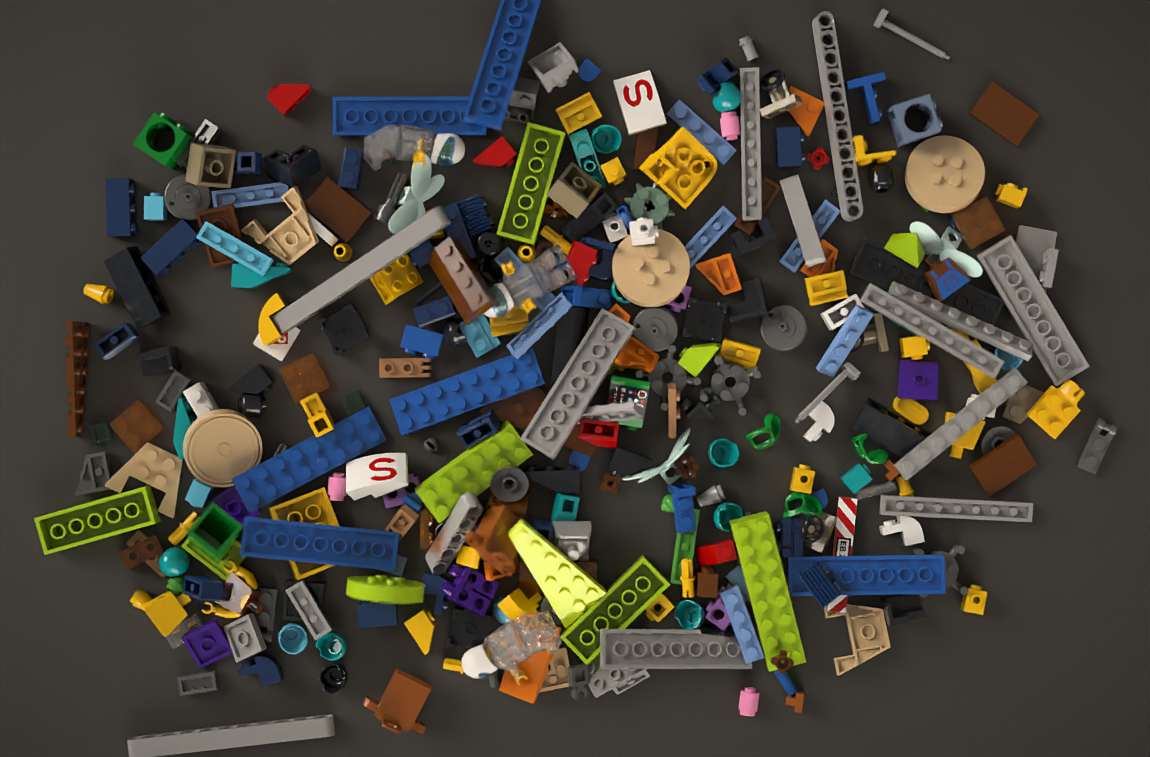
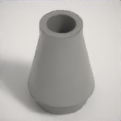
M719 484L717 486L713 485L697 496V501L703 507L723 502V499L727 497L723 487Z

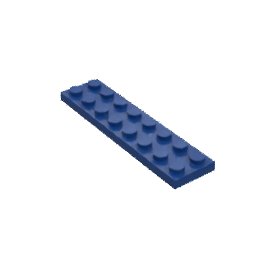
M542 0L500 1L463 116L464 121L497 130L502 129Z
M470 96L333 97V136H437V134L452 133L458 136H487V127L463 120Z
M532 347L518 359L510 355L389 400L401 436L537 388L546 383L534 348Z
M367 407L336 423L333 430L319 437L314 435L232 478L231 480L249 513L386 441L387 439L370 408Z
M244 516L240 556L395 571L399 533Z
M944 554L788 557L790 596H813L799 575L817 562L820 565L824 564L830 572L828 577L831 581L835 579L842 588L839 590L841 595L946 594Z

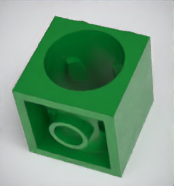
M154 112L133 145L164 166L174 170L177 166L178 158L193 138L190 135L192 132L179 123L174 125L176 121L162 112L159 115ZM173 128L175 132L174 145L169 150L159 152L155 145L157 134L162 129Z

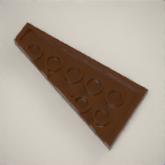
M65 321V327L69 328L68 336L65 337V345L69 348V352L66 354L67 386L71 387V391L67 395V403L71 406V410L68 412V437H80L85 428L82 416L86 410V404L83 403L87 392V384H85V376L88 374L86 357L89 356L87 338L90 337L91 329L88 326V322Z
M537 387L484 406L479 413L484 414L492 409L500 421H508L512 426L526 430L547 397V394ZM576 423L563 446L592 456L599 447L578 438L580 424Z

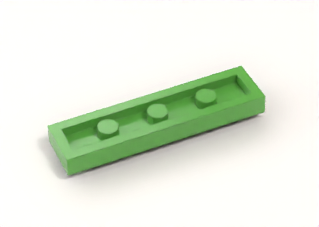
M694 508L696 530L677 533L670 583L682 585L680 580L682 576L681 561L686 558L693 560L700 509Z

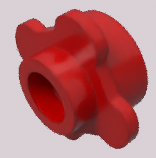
M822 147L816 148L815 152L807 155V160L811 161L815 170H819L823 164H828L830 161Z

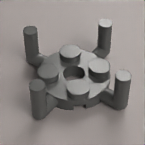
M674 345L668 347L666 359L657 361L655 368L651 372L637 370L635 373L638 378L649 379L651 388L661 395L660 408L662 410L668 409V383L662 380V375L665 372L672 373L673 380L670 383H676V389H680V392L686 384L700 385L701 383L700 378L687 376L686 370L678 364V361L674 360L676 351Z
M717 352L714 362L719 366L712 375L711 386L701 390L700 400L703 402L707 401L708 395L712 393L717 394L723 401L735 400L739 407V414L743 416L746 414V404L742 397L749 390V377L760 378L761 369L759 366H755L746 370L743 366L734 362H725L723 355ZM733 377L736 383L728 386L725 383V379Z
M956 544L948 553L933 551L925 554L918 547L913 549L915 555L944 554L946 588L952 586L963 595L968 593V589L956 580L959 567L954 557L958 553L963 554L965 552L963 546ZM917 594L922 598L927 596V594Z

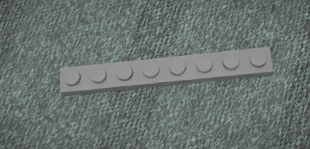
M759 67L740 68L742 221H759L762 219Z
M893 281L890 285L888 294L922 314L1026 361H1029L1032 357L1033 343L943 304L938 300L925 296L920 292H916L902 284Z
M871 283L867 286L859 300L992 378L997 376L1005 362Z
M1012 368L894 464L895 468L905 480H908L1028 382L1016 368Z
M881 495L880 514L1032 522L1033 503Z

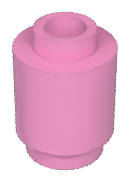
M736 112L722 113L720 119L722 137L726 138V141L738 139V136L741 135L739 116H737Z
M333 472V475L329 476L327 489L329 500L344 501V496H346V477L344 473Z
M745 687V690L740 691L738 709L741 715L755 716V712L758 711L760 693L756 692V688Z

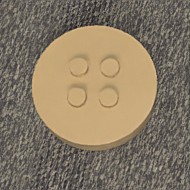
M936 136L921 142L911 153L905 169V183L912 198L922 207L938 213H952L969 206L978 196L985 178L984 163L977 150L968 142L953 136Z
M658 229V237H655V244L632 246L631 235H628L617 247L612 263V275L619 292L630 302L644 307L662 306L677 298L685 288L690 272L689 256L683 244L674 235Z
M218 409L201 415L190 425L183 441V454L191 473L201 482L214 487L234 486L231 479L259 465L262 457V440L258 430L249 418L234 410Z

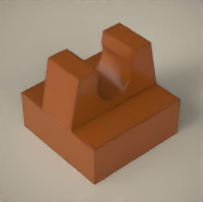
M890 460L882 464L888 471L884 477L889 482L900 474Z
M798 690L796 696L787 695L785 705L795 706L794 712L802 713L805 691Z

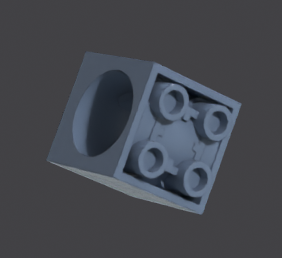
M930 94L894 105L886 111L898 147L935 136L942 131L941 118L935 112L937 108L934 98L930 97ZM915 108L925 115L927 123L923 128L924 132L916 133L907 128L904 122V117L907 113L906 109Z

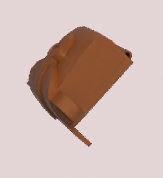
M503 504L499 507H492L483 515L477 531H468L464 540L478 552L479 557L485 562L490 563L502 574L511 576L515 570L513 559L518 550L510 539L508 531L520 519Z
M397 668L380 701L366 696L363 705L374 711V715L383 721L382 726L400 734L401 730L409 732L412 729L423 734L427 725L416 718L433 685Z

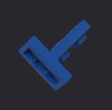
M884 72L850 80L844 84L846 92L861 88L870 125L880 122L882 117L881 108L876 105L875 101L877 99V92L875 87L872 88V85L886 80Z
M583 286L561 287V292L573 306L611 309V290L586 288Z
M686 482L667 485L668 493L672 494L676 532L695 531L696 522L692 495H696L695 487Z

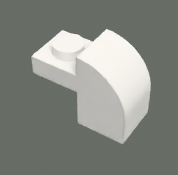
M822 401L808 415L815 421L812 427L803 435L809 442L812 440L816 441L823 434L821 432L822 429L830 433L834 426V414L830 407Z
M897 516L898 522L889 520L883 522L884 525L879 526L882 535L900 532L903 545L905 546L925 542L920 524L910 516Z

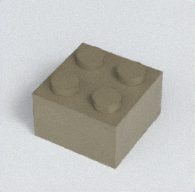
M191 143L185 181L198 186L231 188L236 150L219 145Z
M571 162L547 195L569 214L578 218L602 185Z

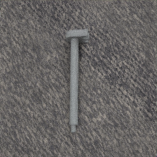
M884 8L881 9L873 26L879 28L882 25L942 59L946 58L949 60L950 56L946 55V52L885 20L889 11Z
M845 362L841 366L842 372L798 415L795 421L799 423L801 420H804L847 376L851 381H854L861 372L851 363Z

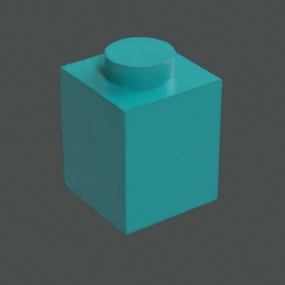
M858 463L840 477L854 494L872 480L869 476L871 471L865 464L861 466Z

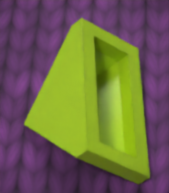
M917 233L892 234L884 249L918 268L926 254Z

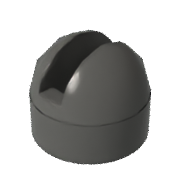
M434 437L426 439L424 442L425 450L430 453L436 452L439 449V441ZM428 441L436 447L434 450L427 444Z

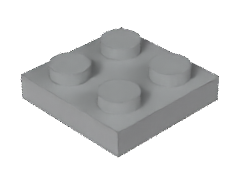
M254 613L247 614L223 627L236 663L267 649Z

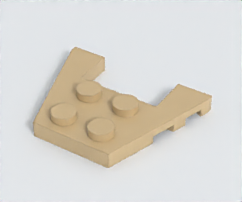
M296 185L281 196L293 214L268 234L257 219L252 220L241 230L244 234H249L257 243L270 249L271 253L288 265H291L319 242Z
M147 442L105 486L121 493L129 476H132L166 493L157 511L173 518L175 516L183 459L180 460L178 456Z
M847 604L846 613L828 612L827 605L823 607L825 619L843 615L846 617L853 655L833 658L837 676L891 647L883 609Z

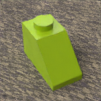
M720 342L692 345L689 349L685 347L679 354L681 359L678 364L696 377L720 349L722 344Z

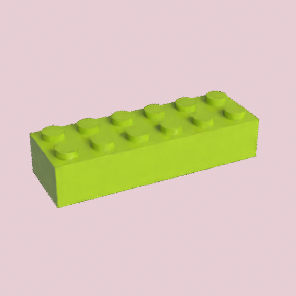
M528 122L498 227V236L535 246L548 200L547 193L551 189L565 140V132Z
M508 421L504 422L499 433L470 447L414 488L438 523L449 517L463 494L473 492L476 496L490 487L492 475L498 469L505 466L517 467L533 455L524 441L520 439L521 437L511 423Z
M151 485L34 518L44 555L161 522Z
M642 555L606 590L605 595L560 634V638L588 665L600 653V629H625L670 586V582Z

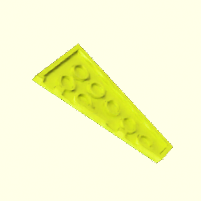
M523 519L508 531L510 539L565 629L606 594V589Z

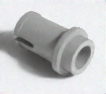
M750 35L739 40V46H742L747 62L759 57L752 42L754 39Z

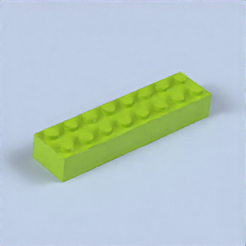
M767 511L729 520L768 671L777 670L776 666L771 664V658L779 655L781 650L787 652V656L793 659L794 665L806 663L769 514Z

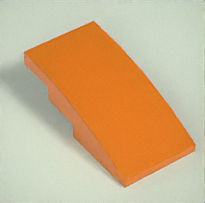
M533 617L522 624L506 665L499 691L526 702L535 703L549 672L548 666L556 650L554 647L562 631L560 627ZM514 666L517 670H523L528 679L520 678L521 684H517L510 667Z

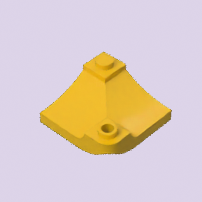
M681 127L666 144L654 154H651L639 169L681 207L686 209L715 175L717 160L684 127ZM708 161L707 167H705L704 162Z

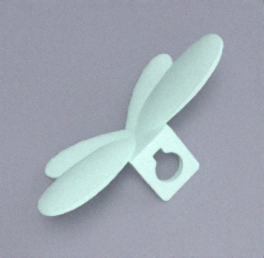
M426 154L425 166H423V162H418L415 167L413 162L411 186L403 188L397 205L402 206L397 209L389 220L388 227L393 234H397L424 216L426 211L423 202L434 196L444 184L445 179L441 174L431 178V160Z
M917 221L910 225L911 233H917L926 253L925 255L935 253L939 255L940 261L949 257L968 276H981L983 269L979 262L971 256L956 250L962 239L960 234L948 226L940 239L938 234L923 222ZM948 234L954 235L956 241L951 242Z
M688 427L681 434L667 461L659 467L642 469L627 476L625 475L622 477V480L642 478L637 482L640 483L660 473L669 485L680 478L682 474L678 476L675 474L669 478L665 475V472L670 467L675 470L678 469V467L674 466V462L687 449L689 444L685 446L684 444L691 428Z

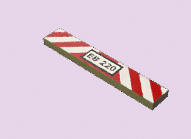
M838 496L836 517L838 518L835 523L832 556H852L857 498ZM840 595L827 605V611L846 613L848 595Z

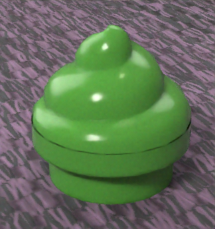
M672 494L664 496L661 505L662 511L674 513Z
M184 576L170 578L167 581L166 588L176 596L183 593Z

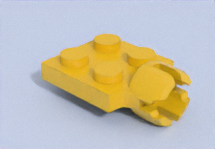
M1070 379L1066 380L1059 388L1051 385L1026 415L1053 439H1056L1081 411L1078 409L1077 403L1085 395V392Z

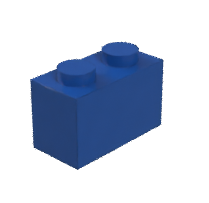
M406 325L400 347L404 348V352L415 354L418 351L423 353L422 357L434 359V356L439 357L444 335Z

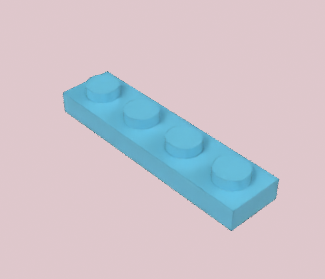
M205 221L196 237L263 277L273 262V259L207 221Z

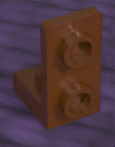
M153 535L120 552V555L127 569L130 570L138 564L162 553L163 549L157 537Z

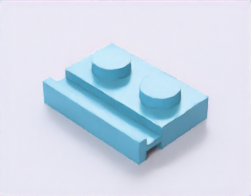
M484 314L469 325L465 321L459 324L460 330L465 335L477 358L501 344L497 336L492 337L491 326Z

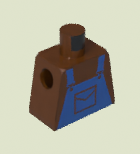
M933 253L925 259L931 269L924 276L938 301L944 300L971 280L949 257L940 261L936 254Z

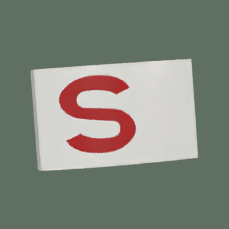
M650 70L613 81L629 135L666 125L664 112Z
M406 453L375 454L346 462V493L354 501L370 494L377 498L408 485V456Z

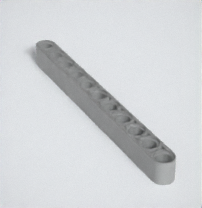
M823 11L813 19L812 28L840 213L845 221L851 222L862 216L863 205L835 21L830 12ZM820 18L826 21V26L820 23ZM823 37L829 40V45L823 42ZM826 56L832 59V64L826 61ZM829 75H832L834 77L835 83H832L829 80ZM831 94H835L837 96V102L833 101ZM834 113H838L840 115V121L835 119ZM837 132H841L843 134V140L838 138ZM840 151L846 153V159L841 157ZM844 169L849 172V178L843 175ZM847 188L852 191V197L846 194ZM850 207L854 209L855 216L849 214Z
M441 206L434 208L274 315L272 320L281 334H285L447 227L451 224L450 219Z
M329 714L128 738L127 744L129 757H156L330 737L336 735L334 715Z

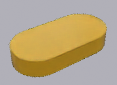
M898 396L893 400L894 410L911 422L922 425L928 420V410L915 400L898 399Z

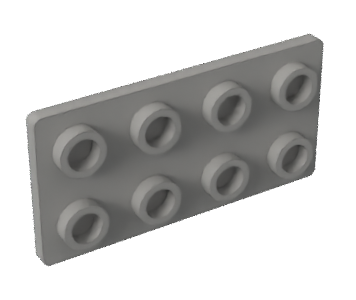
M1020 225L1018 227L1016 244L1046 293L1048 288H1052L1059 250L1054 249L1057 232Z
M600 654L588 664V685L595 698L612 689L618 695L650 677L647 669H600Z

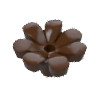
M556 202L547 203L544 212L550 214L549 218L551 220H555L556 216L560 220H563L564 216H569V213Z
M681 455V461L676 460L674 462V466L678 467L675 470V474L677 476L682 474L683 480H687L688 475L695 477L696 472L694 469L699 468L698 463H693L695 457L689 456L687 459L686 455Z

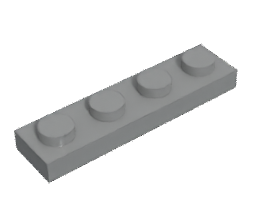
M633 401L621 404L594 405L586 407L577 424H580L581 418L599 421L643 418L644 410Z

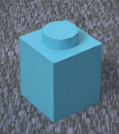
M150 193V196H144V219L148 221H167L168 209L162 193Z
M195 478L185 500L194 507L203 508L208 503L215 487Z

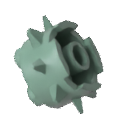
M637 183V192L633 198H624V201L630 205L631 214L636 220L639 218L653 219V226L657 225L658 229L663 230L662 221L665 217L675 215L669 209L668 201L672 197L659 190V186L656 183L652 187L646 188ZM648 202L652 203V206L655 207L654 210L651 209V212L646 211L647 208L644 207L645 204L648 205Z

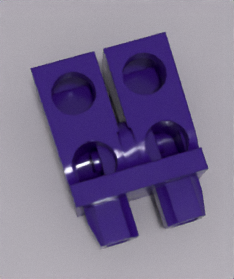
M452 565L448 574L455 577L453 583L445 580L440 590L447 595V599L466 608L477 617H484L491 602L489 599L493 598L500 583L494 580H486L485 575L472 570L468 566Z

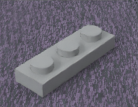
M304 580L285 590L315 640L333 630Z

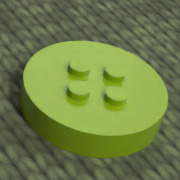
M385 575L351 576L347 578L346 595L353 598L385 603H420L424 601L425 584L400 577H387Z

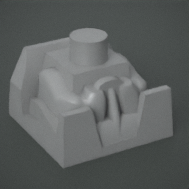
M561 42L527 61L548 93L551 92L552 87L565 86L573 69L576 73L579 72L573 57Z
M553 521L554 529L551 544L572 561H589L591 521Z

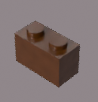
M701 566V569H696L697 596L717 597V571L712 569V566Z

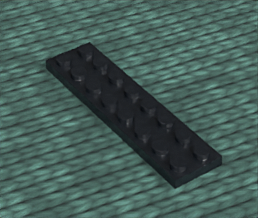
M866 238L863 239L848 274L888 292L890 285L894 281L936 300L924 276L931 269L929 266L920 263L918 268L884 249V246ZM968 283L940 301L995 326L1004 305L1002 298Z

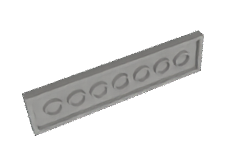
M1011 235L976 255L1025 338L1034 344L1033 351L1054 386L1060 385L1090 367Z
M602 308L520 439L554 460L613 366L614 360L636 328Z
M600 629V669H752V662L746 664L738 640L734 637L701 634V630Z

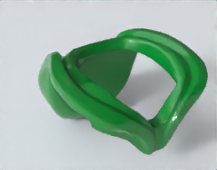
M773 413L766 414L764 417V428L751 433L747 432L746 438L755 449H766L776 442L780 433V419L777 415ZM761 433H769L771 435L769 440L758 445L753 439Z
M866 433L852 438V444L862 459L867 460L871 464H881L888 460V453L883 449H877L867 454L862 446L868 437Z
M793 492L785 500L787 511L783 513V517H792L799 513H803L807 517L812 515L819 517L822 512V505L812 495ZM798 498L802 499V506L791 511L789 501Z

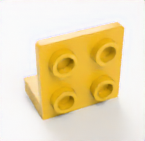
M863 136L852 138L858 166L869 165L872 161H877V164L886 163L892 160L891 157L896 155V150L865 155V152H867V142L863 140Z
M407 253L370 277L386 305L424 282Z

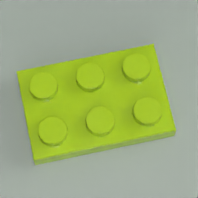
M188 539L181 546L225 581H227L231 572H226L224 565L229 568L233 567L228 560L234 559L236 566H240L247 557L240 556L241 542L237 539L218 564L190 543Z

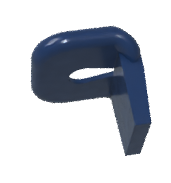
M588 236L579 239L578 242L595 250L596 248L603 249L602 262L599 265H591L588 271L590 273L589 278L600 281L611 280L613 278V257L618 245Z

